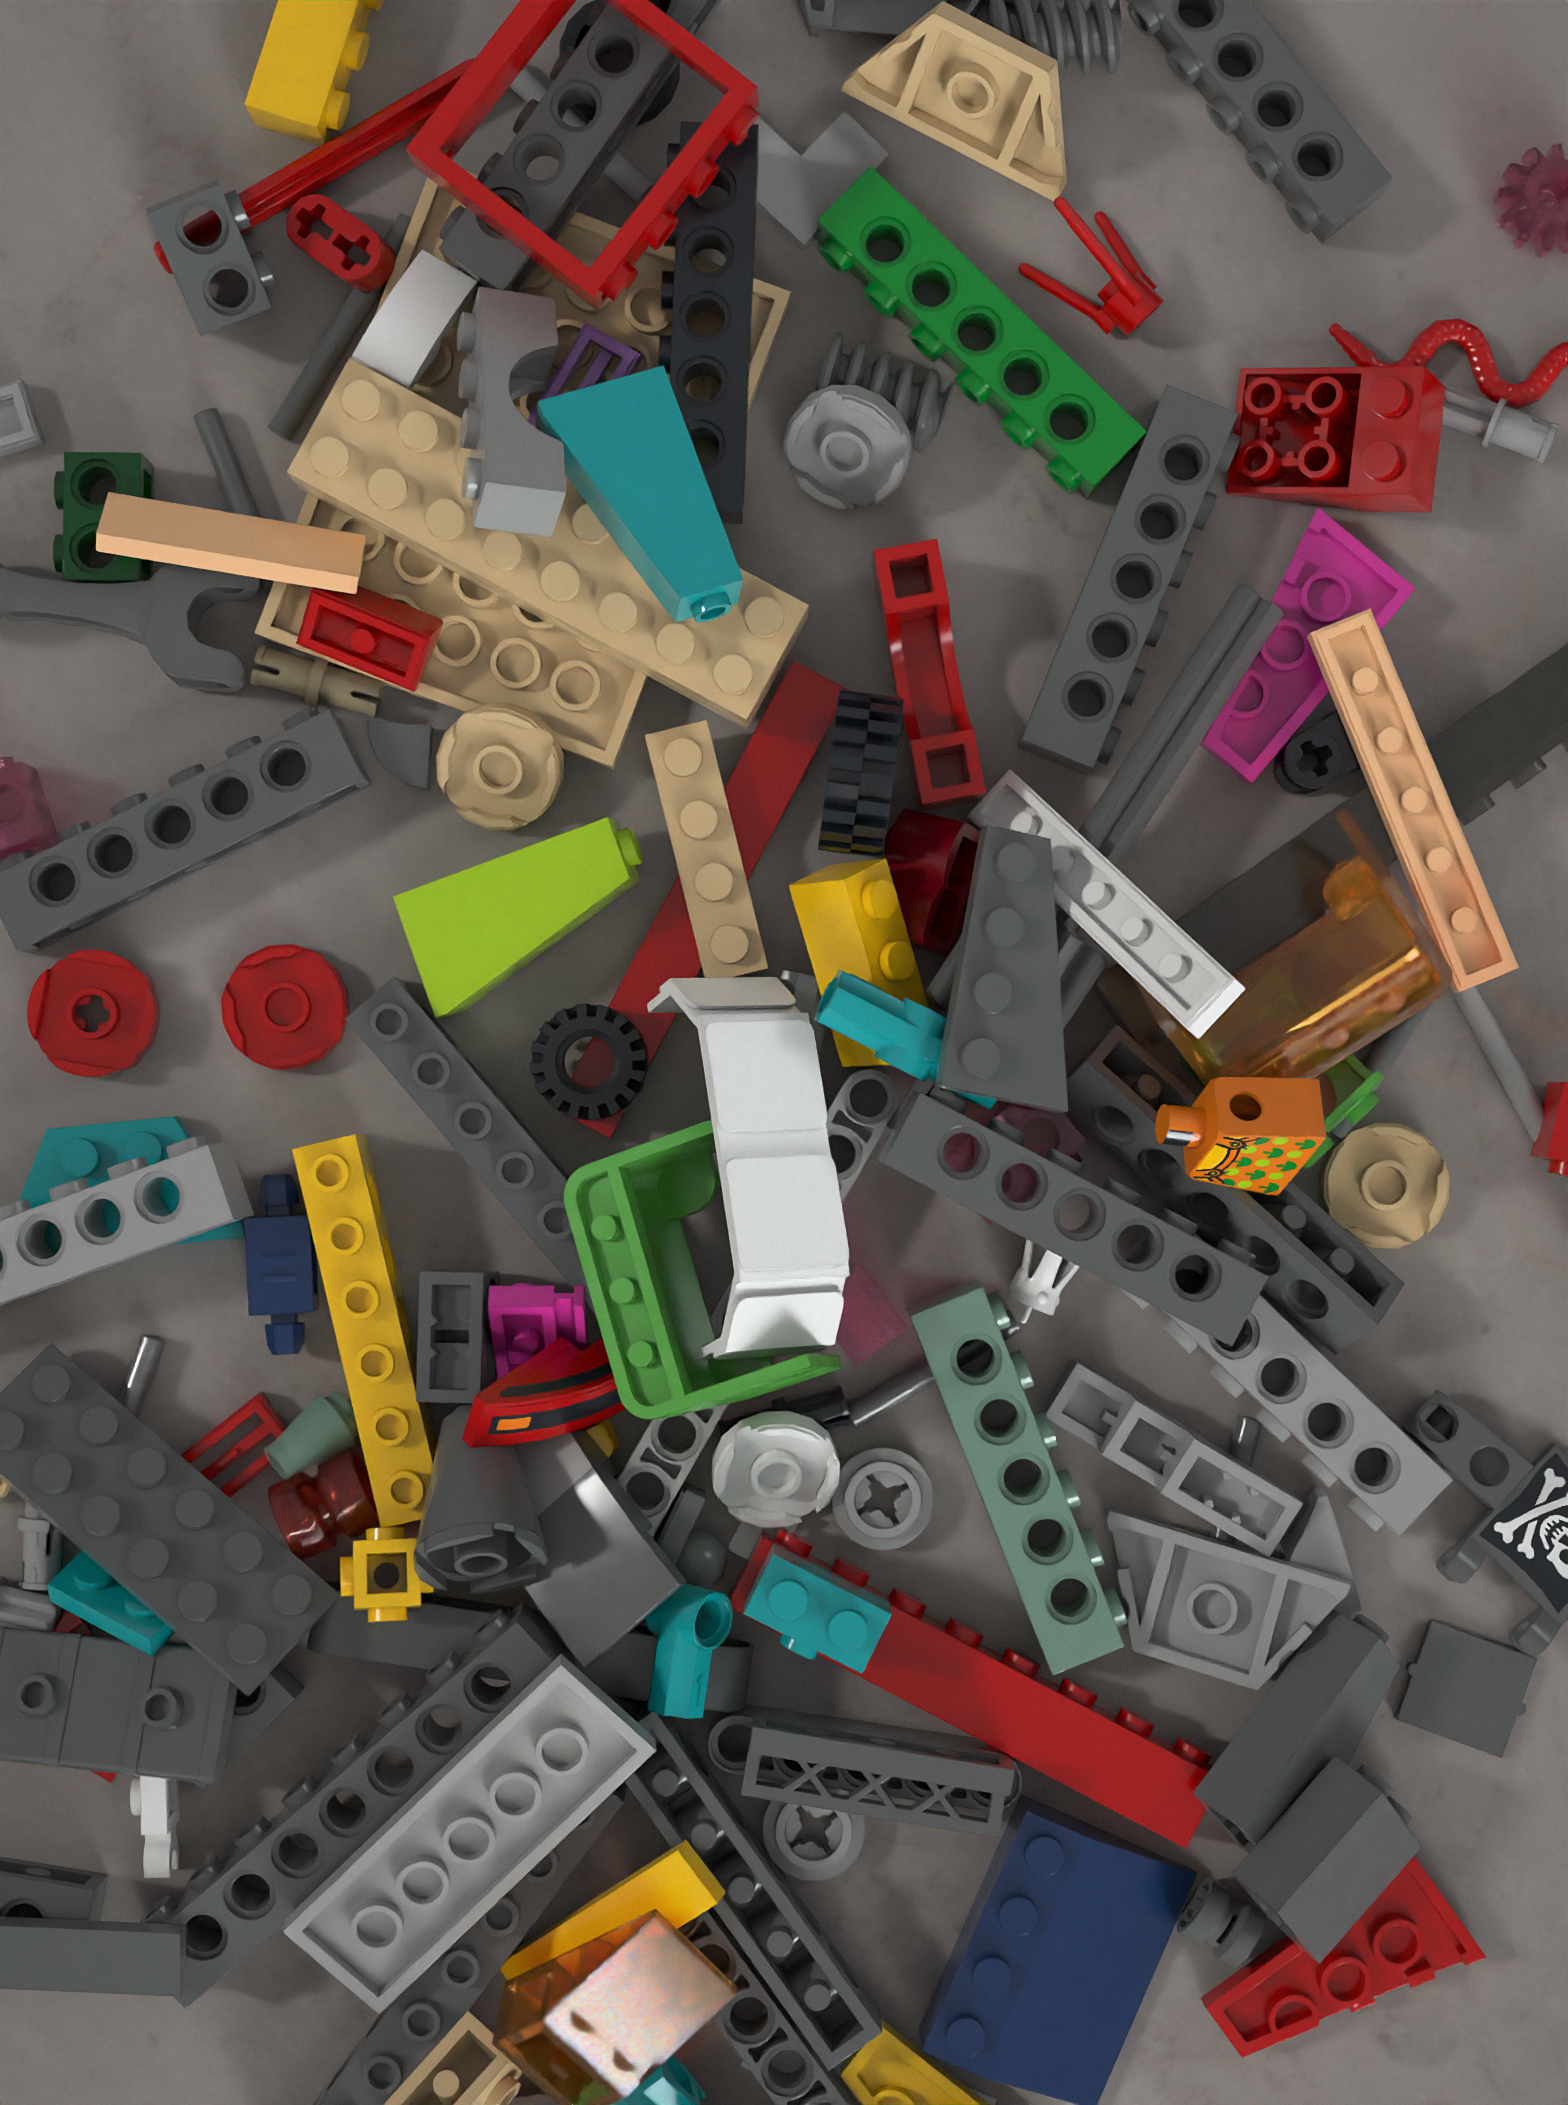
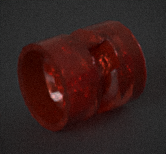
M353 1448L319 1463L316 1475L313 1477L301 1471L287 1480L284 1479L268 1487V1498L276 1523L288 1547L302 1562L334 1548L337 1545L339 1534L343 1533L349 1538L354 1539L366 1533V1529L380 1526L367 1467Z

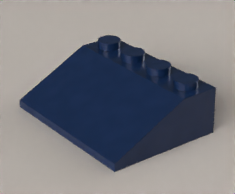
M1020 1794L919 2026L922 2051L985 2079L1077 2105H1097L1188 1897L1197 1872Z

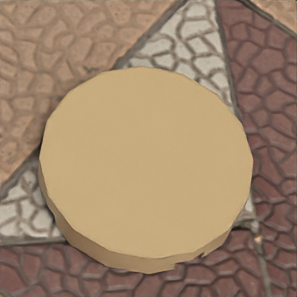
M486 703L466 711L444 733L436 755L437 780L443 793H447L450 801L456 805L454 809L465 820L488 830H515L538 819L554 803L564 780V753L554 731L536 713L513 703Z
M1370 1123L1349 1131L1343 1140H1339L1330 1149L1321 1169L1320 1197L1326 1213L1359 1243L1371 1248L1398 1249L1419 1240L1439 1223L1449 1201V1173L1445 1162L1441 1160L1439 1152L1433 1147L1434 1144L1423 1133L1403 1124Z

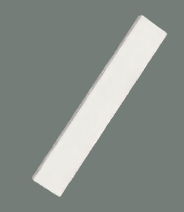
M1011 769L1006 772L967 815L980 829L988 824L1050 838L1055 902L1198 1039L1246 989Z

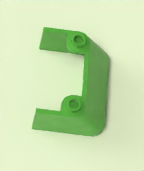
M711 1119L581 1166L569 1177L564 1189L565 1209L620 1400L631 1414L642 1419H665L751 1399L842 1368L838 1355L804 1354L775 1364L773 1356L699 1360L698 1349L715 1341L716 1338L681 1219L706 1209L714 1201L719 1189V1174L713 1157V1153H716Z

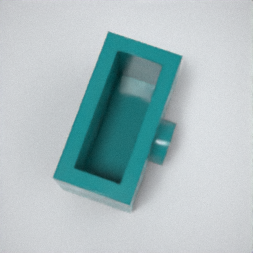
M773 1543L744 1601L743 1614L782 1633L779 1642L789 1650L812 1660L820 1652L862 1674L892 1612L890 1603L887 1600Z

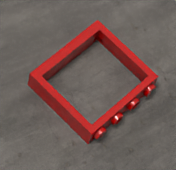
M520 0L405 149L413 165L598 311L608 298L615 301L624 288L626 290L629 289L638 274V270L633 265L648 246L657 250L669 238L679 220L674 213L690 194L694 198H698L709 187L719 170V165L715 161L727 145L732 142L734 145L739 146L748 137V129L760 115L755 111L759 106L757 86L649 0H605L723 93L724 97L596 261L588 268L452 160L576 2V0Z

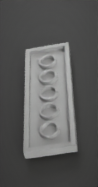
M560 1654L285 1919L283 1933L375 2012L380 2014L656 1751V1739L566 1657Z

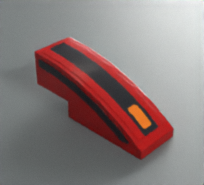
M562 1336L475 1395L462 1440L471 1448L507 1446L544 1440L584 1429L625 1410L626 1408L618 1394L603 1338L581 1352Z

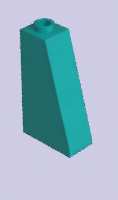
M664 365L538 401L536 429L563 442L565 475L673 621L676 623L694 617L696 622H708L727 614L732 609V605H736L738 602L743 577Z

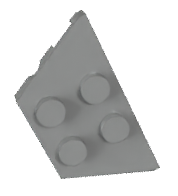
M1116 1508L1109 1510L1107 1522L1109 1531H1112L1117 1554L1119 1565L1117 1573L1121 1594L1126 1600L1128 1610L1127 1624L1132 1650L1155 1659L1258 1691L1336 1605L1348 1595L1352 1581L1272 1556L1269 1558L1256 1551Z

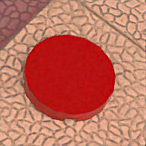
M294 944L268 945L246 956L235 968L236 970L231 975L229 982L226 983L221 997L222 1023L233 1046L254 1063L274 1070L304 1069L325 1059L344 1036L348 1024L345 1018L350 1014L349 991L338 969L318 952Z

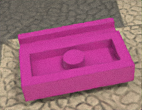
M518 1283L512 1286H489L488 1313L497 1380L562 1336L581 1352L590 1346L584 1285H574V1293H555V1285L536 1286L530 1283Z

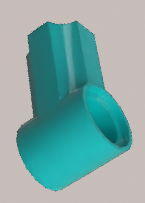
M684 1583L645 1618L648 1629L654 1635H657L647 1704L648 1711L663 1716L686 1719L703 1718L712 1649H716L724 1642L732 1624L733 1609L730 1600L725 1594Z

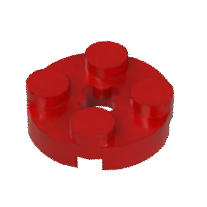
M94 949L71 953L65 956L67 958L58 961L51 969H46L33 985L27 1005L28 1028L33 1039L37 1040L40 1049L48 1056L46 1058L58 1069L82 1077H108L135 1067L141 1061L143 1055L150 1049L159 1027L160 1007L152 979L129 959L115 953ZM93 996L102 997L103 1008L110 1010L108 1023H100L97 1032L87 1031V1020L78 1017L80 1005H90L93 1001Z

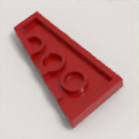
M1413 1856L1320 1964L1288 1936H1285L1202 1996L1201 2000L1231 2044L1243 2058L1319 2027V2020L1348 2008L1353 2013L1375 2004L1374 1998L1406 1984L1410 1988H1414L1436 1979L1435 1972L1460 1962L1467 1966L1487 1957L1416 1857Z

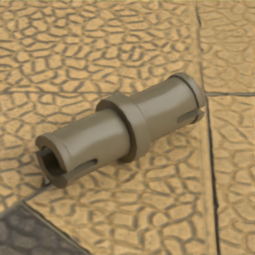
M263 644L259 646L254 663L276 668L280 672L257 666V669L252 668L251 684L256 686L259 684L305 697V704L318 708L320 703L323 702L362 713L375 719L381 700L357 694L356 691L379 697V695L383 694L385 686L382 681L331 666L329 661L316 657L315 661L268 648V646Z

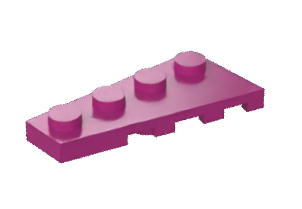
M1318 507L1313 513L1271 599V602L1275 603L1283 611L1284 615L1209 728L1200 746L1248 786L1252 784L1329 692L1307 636L1313 631L1370 608L1381 631L1416 588Z

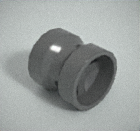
M1208 1877L1196 1888L1186 1903L1178 1920L1177 1932L1193 1943L1205 1942L1213 1948L1215 1958L1230 1968L1235 1969L1243 1963L1256 1946L1264 1930L1267 1917L1262 1910L1249 1902L1238 1903L1232 1899L1229 1888L1213 1877Z

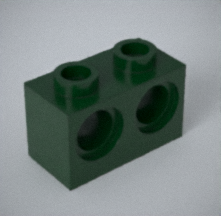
M64 452V471H57L54 479L55 503L58 510H63V534H56L53 542L54 567L57 573H62L63 581L117 584L149 580L153 576L152 560L115 554L112 561L105 567L91 568L89 564V553L96 544V532L105 503L95 505L90 502L91 488L98 480L106 477L115 478L117 485L115 493L154 500V466L142 453Z

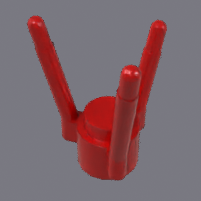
M1059 196L1054 200L1055 208L1112 278L1097 294L1104 302V306L1100 308L1028 263H1021L1019 265V273L1091 318L1106 335L1117 326L1128 337L1164 300L1155 291L1157 286L1142 271L1122 237L1103 211L1095 213L1094 220L1123 266V269L1067 200Z

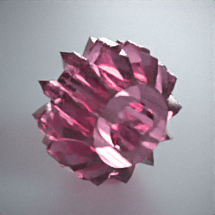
M1562 143L1552 145L1546 157L1536 147L1530 148L1521 158L1522 165L1510 163L1502 174L1506 186L1500 187L1494 194L1493 203L1507 209V211L1497 220L1498 228L1508 229L1514 226L1519 232L1513 240L1514 248H1522L1529 239L1535 240V251L1538 258L1547 256L1554 244L1563 254L1568 253V161L1565 160ZM1542 192L1552 194L1554 197L1550 203L1553 204L1558 201L1560 206L1556 210L1548 208L1545 204L1549 198L1541 200L1540 194Z

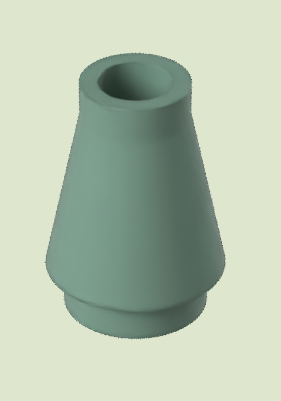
M333 1391L325 1398L317 1395L273 1443L264 1448L265 1455L276 1472L283 1479L287 1480L301 1470L354 1448V1439L359 1436L352 1406L337 1391Z

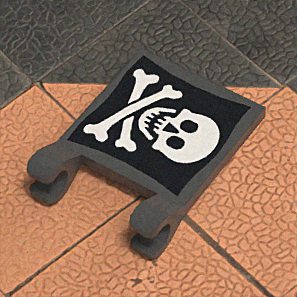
M1552 1443L1532 1464L1534 1467L1496 1510L1491 1508L1436 1563L1438 1571L1447 1580L1463 1584L1476 1573L1488 1555L1539 1606L1521 1620L1511 1630L1508 1637L1510 1642L1520 1652L1527 1653L1533 1657L1540 1655L1549 1646L1560 1627L1568 1619V1455L1556 1443Z

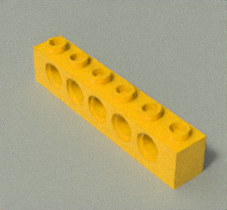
M353 1134L294 1148L292 1152L381 1528L420 1520L422 1518L438 1439L429 1402H416L417 1350L366 1134Z

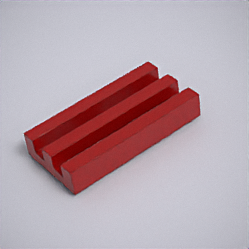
M260 1392L182 1453L181 1456L190 1464L193 1463L253 1414L257 1413L263 1423L200 1472L211 1481L270 1433L277 1439L287 1427L278 1412H274L268 1404L270 1401L263 1392ZM265 1453L220 1488V1490L230 1498L271 1466Z

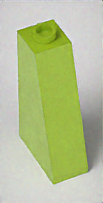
M606 817L393 896L435 1018L452 1017L461 1014L638 883L640 878L635 865L643 863V856L632 828L629 826L622 829L619 820Z

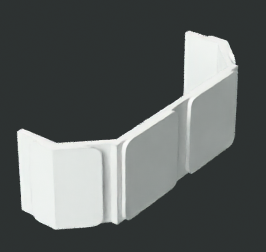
M777 977L670 978L660 986V994L647 1004L648 1013L684 1012L698 1028L734 1267V1277L721 1337L698 1349L699 1360L804 1354L824 1350L835 1344L844 1303L842 1292L845 1279L850 1276L848 1266L849 1247L836 1166L830 1153L826 1128V1103L815 1035L809 1022V1015L798 1010L794 1005L796 1002L795 997Z

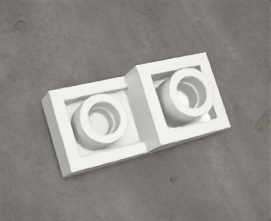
M422 249L377 312L355 349L352 359L411 390L438 356L443 336L474 298L478 281Z

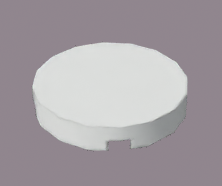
M791 1411L762 1412L739 1421L722 1435L712 1454V1483L718 1500L720 1498L721 1502L727 1506L728 1512L738 1521L759 1528H787L801 1523V1516L809 1514L814 1509L817 1514L826 1507L839 1486L840 1462L837 1449L829 1432L812 1418Z

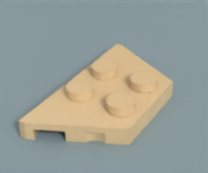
M944 1L940 2L852 71L843 84L842 92L1052 201L1064 191L1067 184L1057 60Z

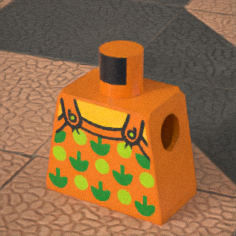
M1217 1077L1210 1080L1191 1107L1168 1104L1160 1106L1155 1122L1157 1142L1159 1144L1183 1146L1185 1172L1192 1180L1278 1196L1326 1139L1319 1079Z

